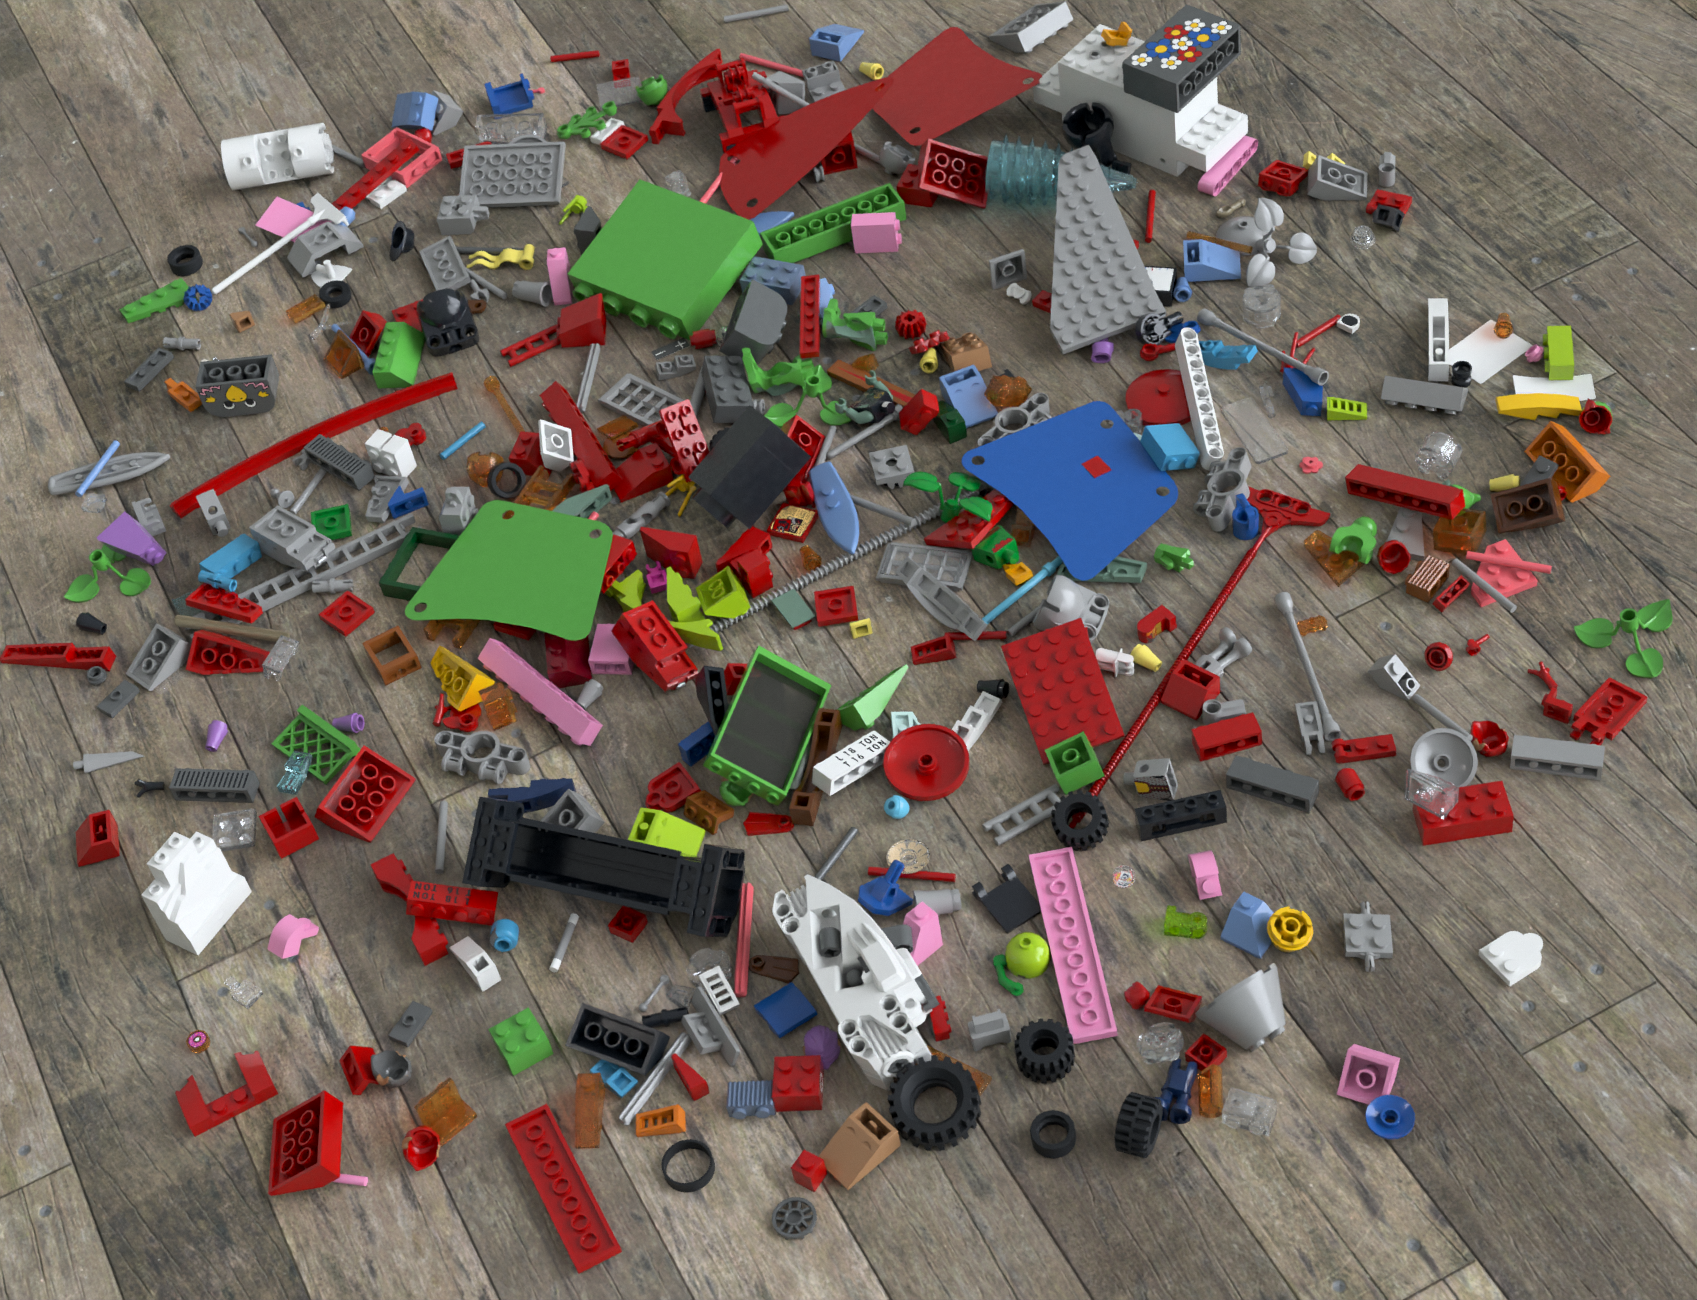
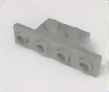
M701 986L696 987L691 1002L698 1013L683 1015L681 1022L700 1054L721 1051L729 1066H735L740 1054L739 1045L735 1043L728 1027L725 1026L718 1011L712 1005L709 996Z

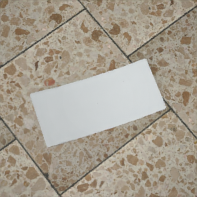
M1591 374L1573 376V380H1549V378L1513 375L1516 394H1561L1579 397V401L1596 398Z

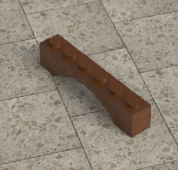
M818 709L807 768L800 785L793 793L789 807L792 824L814 826L823 791L812 783L813 767L835 753L842 729L839 710Z

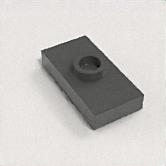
M123 680L97 706V709L113 719L140 690L137 686Z
M412 1001L388 1035L389 1039L409 1047L432 1015V1009Z

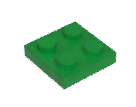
M348 504L311 512V524L315 526L316 531L331 540L352 536L351 515Z

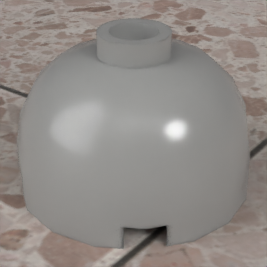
M885 142L879 154V160L884 167V171L890 175L894 173L903 174L907 165L914 163L915 158H911L913 154L898 144L894 147L891 146L892 142Z

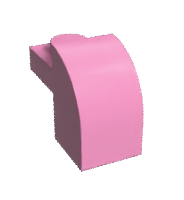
M1208 850L1189 854L1191 874L1195 878L1199 900L1222 896L1218 877L1219 872L1213 852Z
M291 914L287 915L274 927L267 949L282 959L298 955L301 940L317 935L319 927L311 923L307 918L297 919Z

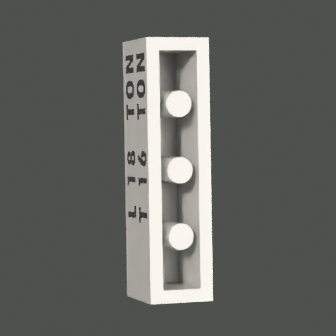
M876 731L862 736L859 740L847 745L844 749L832 754L824 761L817 763L813 767L812 783L829 796L833 795L882 765L884 754L890 741Z

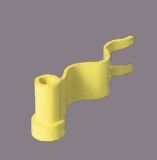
M526 244L524 250L507 248L498 256H492L485 251H478L473 255H469V259L483 256L491 262L477 259L468 264L466 268L482 264L490 269H497L501 263L507 261L519 264L524 270H530L534 264L533 255L535 247L531 244Z

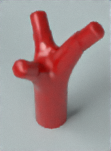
M1542 661L1539 662L1540 671L1528 669V673L1541 678L1550 690L1553 687H1558L1549 674L1550 669H1545Z
M440 693L439 703L435 706L436 714L432 724L436 727L441 725L444 714L451 710L452 705L444 706L443 693Z

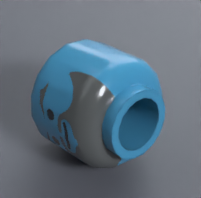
M509 919L497 920L491 927L490 944L501 952L514 949L519 938L518 925Z

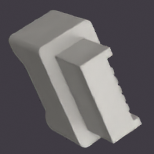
M997 1009V1012L978 1017L974 1015L972 1016V1021L968 1022L969 1036L974 1051H980L985 1046L1001 1042H1012L1006 1014L1001 1013L1000 1009Z

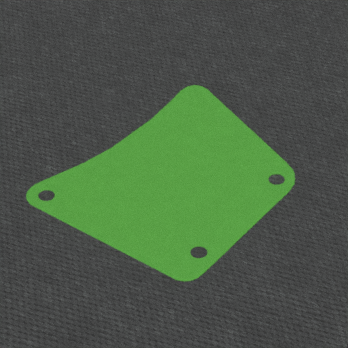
M502 500L487 502L481 507L407 604L405 615L411 620H490L530 627L567 640L577 641L584 639L591 631L612 544V531L606 524L600 521ZM509 510L514 511V516L512 518H502L504 512ZM595 529L602 531L601 536L593 539L589 537L590 532ZM417 604H427V608L424 611L415 612L414 608Z

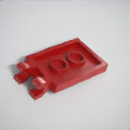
M1609 677L1574 714L1573 721L1575 722L1571 726L1574 730L1570 733V737L1578 741L1584 730L1592 733L1591 739L1593 740L1590 744L1602 745L1605 738L1612 741L1647 703L1648 697Z

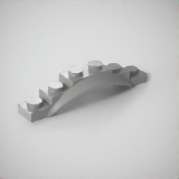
M907 556L895 571L924 608L948 628L957 632H964L972 640L976 641L988 624L978 617L979 615L968 604L910 557Z

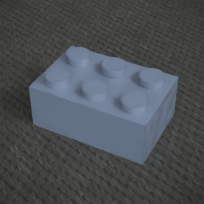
M754 256L740 279L742 293L753 279L780 294L786 304L793 305L801 292V276H805L804 266Z

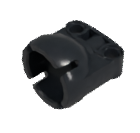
M1092 102L1091 107L1093 111L1090 110L1088 103H1081L1073 107L1065 115L1062 125L1063 136L1074 149L1089 145L1102 171H1104L1117 159L1110 140L1114 130L1113 117L1109 110L1100 103Z
M449 288L437 290L427 294L423 301L417 303L416 314L429 353L432 356L448 355L472 347L479 342L478 329L467 298L461 290L457 289L454 291ZM469 333H474L473 336H467ZM434 344H440L437 347H432Z

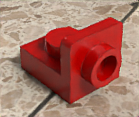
M1553 687L1550 693H1546L1542 699L1541 705L1544 706L1543 715L1568 724L1572 717L1573 704L1556 699L1557 688Z

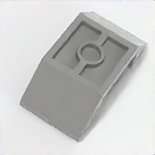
M834 60L802 70L813 103L846 90L840 80L839 69Z
M326 222L298 236L287 259L303 278L316 271L314 259L340 246L348 254L356 252L364 246L348 227Z

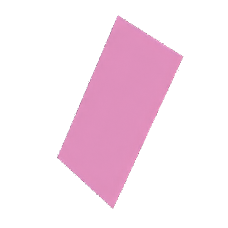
M276 197L256 223V226L284 237L307 221L314 212ZM326 220V221L317 222L315 225L310 226L308 229H306L305 231H303V232H302L301 234H299L298 236H300V235H302V234H304V233H306V232H308V231H310V230H312V229H314V228H316V227H318V226H320V225H322V224H324V223H326V222H331V221Z

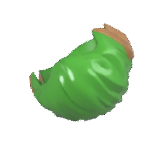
M724 777L721 779L722 783L719 787V792L727 805L734 807L745 806L750 801L753 793Z

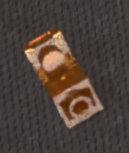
M1017 506L1016 524H1012L1011 536L1014 537L1017 545L1030 547L1036 526Z

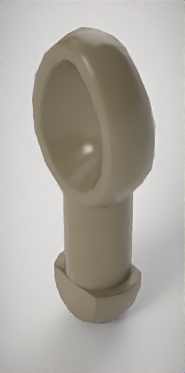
M1240 198L1231 205L1222 206L1216 211V216L1218 218L1230 216L1233 211L1245 206V200Z

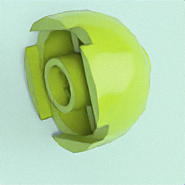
M1023 932L1014 936L1007 944L1005 952L1008 970L1017 977L1018 975L1025 976V979L1035 978L1046 972L1051 960L1050 950L1046 941L1041 936L1032 932Z

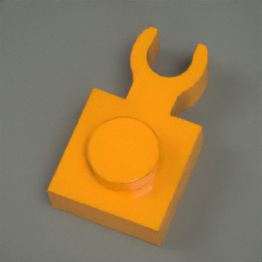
M1023 562L1003 564L1006 577L1016 586L1033 577L1032 570Z

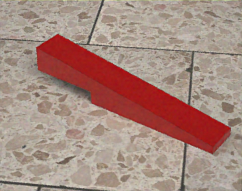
M73 643L6 645L0 657V662L84 670L99 666L105 671H110L117 656L109 646L76 648Z

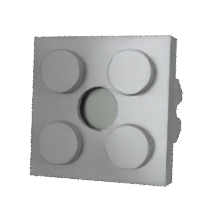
M907 445L869 453L877 485L883 484L891 489H894L895 486L903 487L906 477L914 473Z

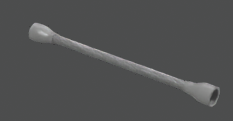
M1206 308L1198 313V322L1205 326L1218 327L1246 343L1255 345L1256 348L1304 372L1311 381L1318 385H1324L1327 382L1329 373L1326 370L1303 364L1222 322L1212 311Z
M1281 592L1275 596L1274 601L1278 610L1286 618L1307 679L1322 716L1324 738L1327 741L1339 739L1341 737V730L1337 722L1329 714L1293 616L1292 598L1288 592Z

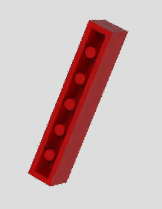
M1357 464L1345 477L1348 494L1453 520L1466 506L1463 489Z

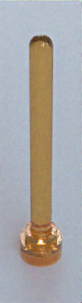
M495 376L487 377L484 380V386L487 391L495 395L517 433L520 434L521 431L526 432L501 393L498 379Z

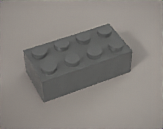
M704 356L701 374L713 423H735L749 405L754 408L741 356Z

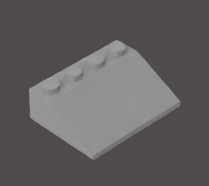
M1066 1L1035 4L988 37L990 40L1015 53L1027 54L1033 50L1032 47L1044 43V39L1056 35L1057 30L1066 28L1068 23L1073 20Z

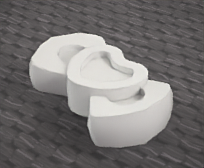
M1012 283L1007 288V296L1015 297L1020 300L1022 305L1027 304L1031 300V291L1018 286L1016 283Z

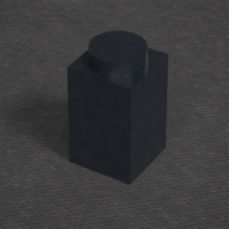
M749 405L689 475V478L701 487L692 499L727 529L736 519L750 529L811 456L772 421Z

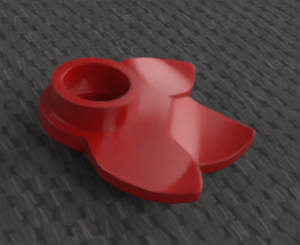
M412 423L408 428H402L394 434L408 439L410 446L412 444L420 445L426 440V432L419 423Z
M475 704L463 711H459L452 706L450 717L443 719L442 722L447 728L471 732L478 727V718L481 716L482 711L479 704Z

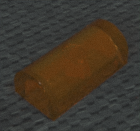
M1215 1064L1198 1073L1199 1115L1206 1118H1217L1224 1112L1222 1069Z

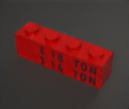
M411 881L406 914L492 926L495 920L498 892Z

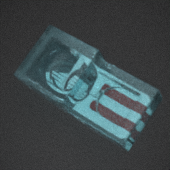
M298 751L292 753L284 765L287 772L277 785L279 792L295 795L298 793L309 771L312 754Z

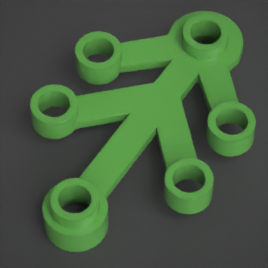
M608 101L602 106L603 110L598 113L594 106L589 107L582 118L580 114L573 115L568 124L558 127V137L568 139L572 135H581L582 138H587L591 135L588 127H596L598 131L605 129L606 124L604 120H595L606 114L608 116L615 115L617 113L615 102Z

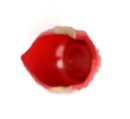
M1493 721L1472 722L1470 734L1473 736L1471 743L1476 752L1478 751L1486 757L1499 756L1505 753L1509 740L1505 729H1500L1499 725Z
M420 1125L408 1131L405 1139L402 1141L403 1156L415 1171L429 1167L439 1158L441 1148L440 1136L427 1125Z

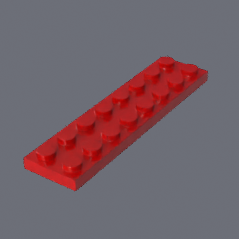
M545 1104L506 1123V1129L578 1274L621 1253L622 1250L548 1105Z

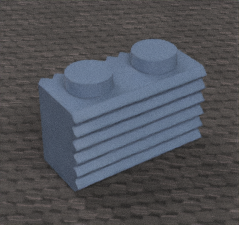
M773 1080L728 1082L726 1108L729 1117L744 1119L746 1116L767 1118L769 1115H776L772 1099Z

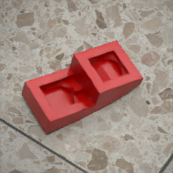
M628 59L612 61L614 88L631 87Z

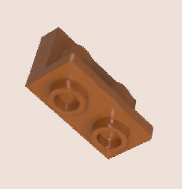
M703 790L686 798L684 816L714 835L717 833L718 824L733 818L735 810L706 790Z

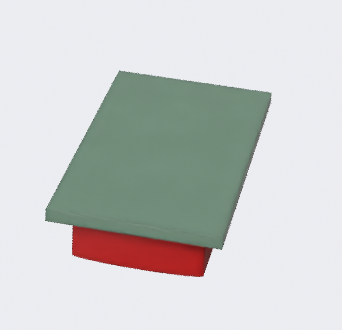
M795 589L771 600L794 630L809 624L815 618L813 612Z

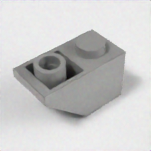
M1396 654L1378 658L1368 670V673L1380 688L1405 700H1409L1420 687V684Z

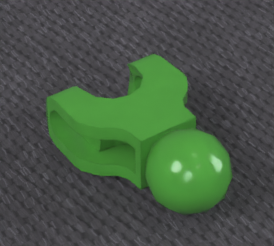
M1362 516L1357 518L1351 526L1338 528L1332 537L1329 551L1336 554L1342 551H1352L1359 556L1358 562L1368 564L1373 557L1372 550L1376 545V539L1374 538L1377 534L1376 523L1373 519Z

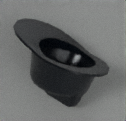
M398 221L392 231L389 255L391 261H396L401 253L409 252L414 247V231L406 227L402 221Z

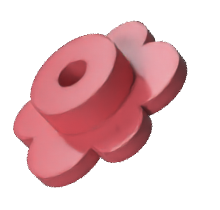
M1304 457L1299 467L1302 468L1305 474L1317 473L1318 469L1323 467V463L1318 461L1317 457Z

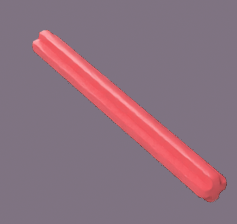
M748 882L742 885L739 903L734 994L738 998L747 995L754 889L751 883Z

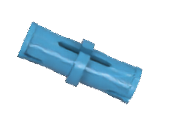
M201 570L198 575L199 582L210 584L213 588L219 589L220 587L232 592L237 587L235 579L224 577L220 573L214 574Z

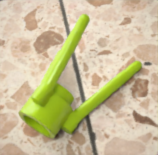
M576 195L562 210L566 214L560 220L559 225H562L571 212L576 214L584 213L587 208V201L583 196Z

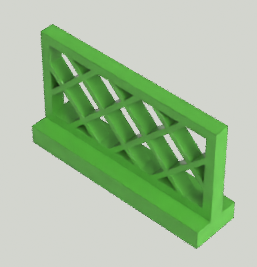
M301 705L297 709L299 715L271 744L294 762H296L297 758L295 756V749L304 748L303 755L298 756L306 758L317 757V764L309 765L307 771L327 785L353 756L358 754L360 748L349 737L307 707ZM303 722L305 724L304 730L296 732V727ZM318 733L317 740L309 741V734ZM304 735V742L295 744V737ZM291 738L290 745H280L285 739ZM331 743V749L322 750V744ZM317 745V752L308 753L309 746ZM335 753H346L341 759L335 760ZM330 754V761L321 763V756ZM330 767V771L323 777L321 775V768Z

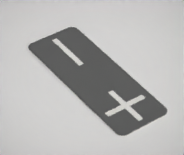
M681 338L652 351V354L656 360H659L689 347V344L685 338Z

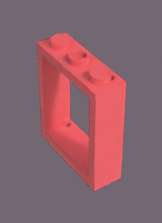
M398 127L361 155L365 168L371 170L404 140L409 138L420 149L418 153L421 155L403 170H396L390 175L393 180L395 179L404 184L406 188L410 187L441 162L442 157L438 146Z

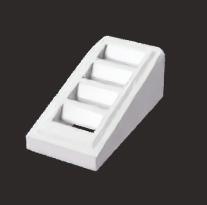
M720 966L699 975L719 1015L739 1007V1002ZM718 974L719 978L709 983L707 982V978ZM722 982V986L714 990L711 989V986ZM726 990V994L718 998L715 997V994ZM728 997L731 1001L720 1006V1001Z

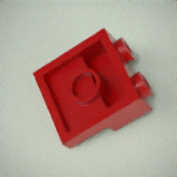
M1276 159L1259 173L1258 186L1263 190L1277 192L1280 196L1290 197L1299 189V183L1308 176V169Z

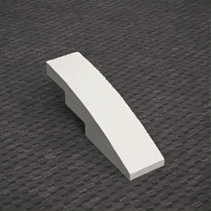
M984 691L974 707L970 705L962 720H957L952 728L963 739L968 751L981 736L1002 704L1000 698Z

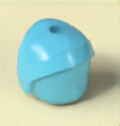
M893 795L884 803L886 814L893 819L904 818L910 809L908 802L899 795Z

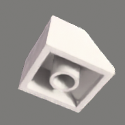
M540 419L538 421L540 450L545 468L561 472L569 466V463L574 462L571 429Z

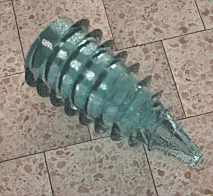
M1007 133L1002 141L992 140L986 168V194H990L992 200L996 195H1001L1004 204L1007 203L1010 196L1015 197L1017 205L1020 204L1023 197H1028L1030 205H1033L1036 198H1041L1045 206L1049 199L1053 197L1057 204L1058 165L1060 158L1066 153L1061 151L1059 143L1055 150L1048 148L1046 140L1042 147L1035 146L1033 137L1028 145L1022 144L1020 135L1015 143L1009 142ZM1100 164L1112 193L1136 189L1137 178H1134L1133 175L1123 173V171L1119 172L1111 169L1110 166L1106 167Z

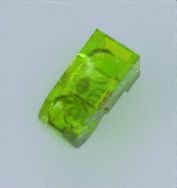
M1167 905L1164 935L1200 939L1206 935L1207 917L1203 913L1194 912L1189 914L1176 912V906Z

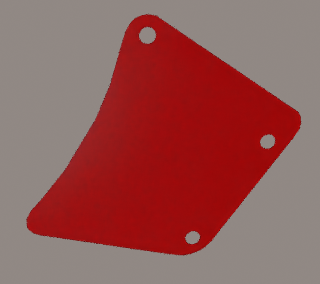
M951 27L941 32L887 76L892 77L894 83L872 109L909 144L918 146L922 145L928 138L933 140L1040 83L1039 79L1042 78V75L1038 72L996 59L975 45L962 29ZM1027 78L1034 79L1029 84H1023V81ZM881 83L874 91H880L885 84ZM915 127L921 128L918 133H910V130Z

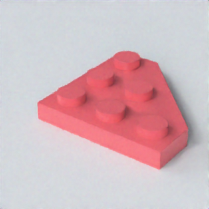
M1506 539L1487 546L1484 553L1522 560ZM1481 562L1477 571L1478 576L1506 598L1535 587L1538 582L1532 572L1525 569ZM1473 582L1471 595L1480 607L1496 602L1494 598Z

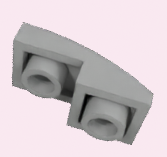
M693 354L674 356V361L656 362L655 369L658 379L665 380L679 377L695 370L696 364Z

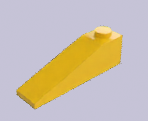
M439 645L430 664L436 677L442 682L441 688L448 695L446 698L448 703L457 710L463 711L486 700L493 689L495 681Z

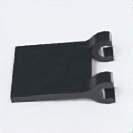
M1009 864L1001 868L1003 872L1001 876L1006 882L987 893L980 882L972 886L974 890L972 892L973 896L985 906L1007 934L1041 913L1039 903L1018 879Z

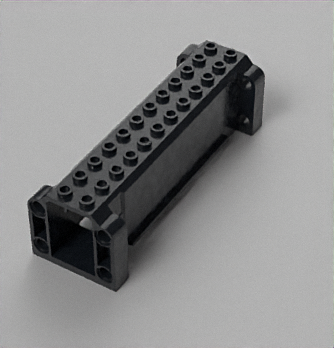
M479 797L462 883L477 887L505 888L510 881L664 915H669L670 911L684 912L690 914L687 933L703 937L728 936L737 915L745 875V851L743 849L704 844L702 857L681 853L682 851L523 818L524 806L522 803L505 799Z

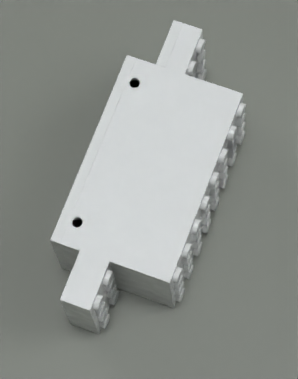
M1101 24L1039 79L1040 83L1033 87L1034 102L1062 113V121L1073 107L1081 103H1088L1091 111H1093L1091 107L1092 102L1102 104L1113 117L1114 130L1110 140L1114 151L1177 177L1189 165L1207 172L1248 133L1247 115L1218 104L1217 77L1178 114L1125 93L1122 62L1145 41L1131 36L1126 46H1109L1102 38L1101 33L1103 29H1114Z

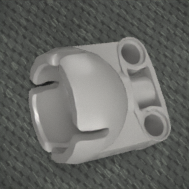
M1055 575L1047 589V599L1041 601L1036 612L1033 625L1037 629L1045 631V629L1081 618L1084 627L1088 628L1089 640L1092 644L1107 615L1110 603L1108 597L1080 586L1063 575Z

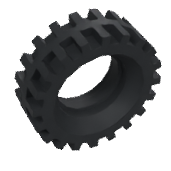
M931 1055V1061L926 1062L923 1057L918 1058L919 1064L912 1066L909 1062L906 1065L908 1071L904 1074L899 1071L896 1074L898 1081L897 1083L891 1082L890 1089L892 1094L888 1095L889 1112L897 1130L900 1131L904 1140L907 1141L909 1139L916 1148L920 1144L924 1145L927 1151H931L932 1146H938L939 1151L945 1150L944 1144L950 1142L953 1147L957 1146L956 1140L961 1136L966 1140L969 1137L967 1131L969 1128L975 1130L977 1126L975 1119L981 1115L979 1108L981 1099L971 1073L968 1069L965 1071L960 1062L957 1061L953 1064L950 1057L946 1056L943 1061H939L937 1055ZM929 1088H947L954 1093L957 1100L956 1109L953 1114L946 1120L933 1124L920 1120L914 1111L915 1101L918 1096Z

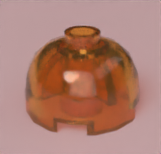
M480 452L472 453L468 456L466 464L470 480L482 487H488L487 478L490 470L497 464L504 463V459L499 454L489 452V455H480ZM504 470L498 473L496 483L502 478Z

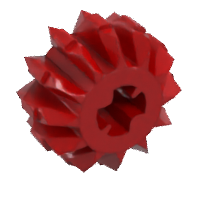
M916 309L914 311L901 312V315L896 316L895 330H897L899 337H904L905 340L920 337L921 334L925 333L926 319L922 312H917Z

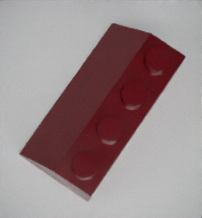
M544 632L547 674L550 682L559 689L589 682L592 679V671L588 662L590 656L589 635L584 639L573 641Z

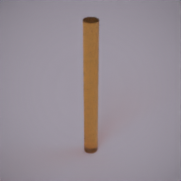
M1191 231L1187 233L1188 239H1202L1249 254L1253 251L1252 246Z

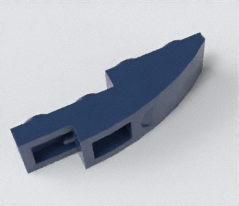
M572 778L531 780L530 787L489 789L488 798L522 803L524 813L554 806L568 789L576 792V788Z

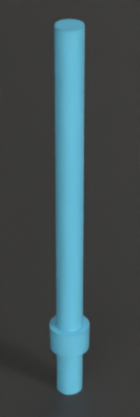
M1060 556L1051 563L1047 562L1042 566L1040 572L989 612L982 620L989 624L1046 576L1049 577L1056 572V568L1063 562Z

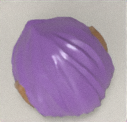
M822 1025L811 1028L804 1037V1046H802L804 1056L821 1055L823 1067L827 1070L840 1054L841 1043L837 1032Z

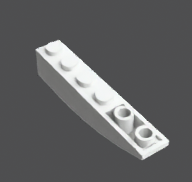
M1448 298L1428 299V381H1448Z

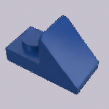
M398 486L388 502L393 519L429 505L422 487L404 494L401 486Z

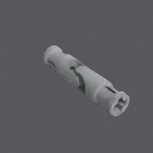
M660 491L651 502H646L628 519L619 524L612 534L630 539L641 527L646 526L657 517L663 508L669 507L671 504L670 499L665 493Z

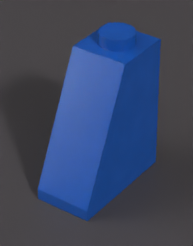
M1284 368L1283 386L1300 414L1321 416L1323 385H1318L1311 381L1308 375L1297 368Z

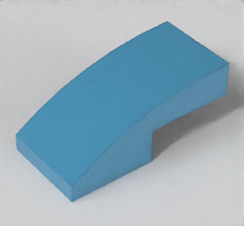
M602 1059L590 1069V1074L620 1098H623L638 1084V1081L625 1068Z

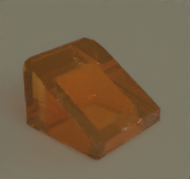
M873 353L858 357L851 364L853 368L870 372V370L875 371L879 367Z

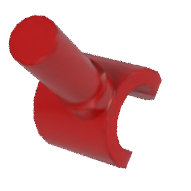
M1486 634L1478 640H1468L1466 651L1470 656L1477 655L1481 650L1479 645L1488 640L1490 636Z

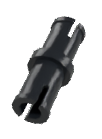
M684 1006L668 1011L667 1009H662L659 1013L643 1015V1025L651 1028L659 1026L669 1027L672 1023L681 1022L683 1015L689 1014L688 1008Z

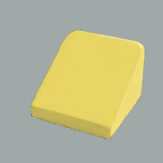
M870 618L853 622L849 625L853 639L872 634Z

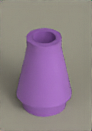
M357 713L334 718L332 721V726L337 730L352 733L362 731L365 725L363 716Z
M213 720L208 725L206 750L211 752L217 751L228 733L227 724L222 721Z

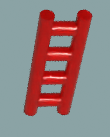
M555 324L500 350L502 357L506 355L511 357L507 362L512 367L561 344V341L557 340V338L553 340L548 338L549 335L556 333L557 329L560 328H558V324ZM542 340L544 344L533 347L532 343ZM523 347L527 349V352L520 355L515 352Z

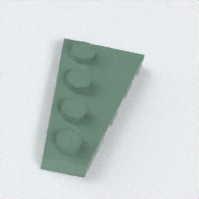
M1117 556L1095 577L1086 581L1141 583L1147 570V563ZM1062 562L1057 575H1063L1072 581H1081L1074 578L1069 573L1064 562Z

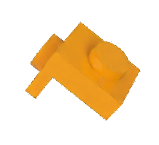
M1121 22L1118 30L1103 29L1101 36L1109 46H1126L1131 37L1132 29L1126 22Z

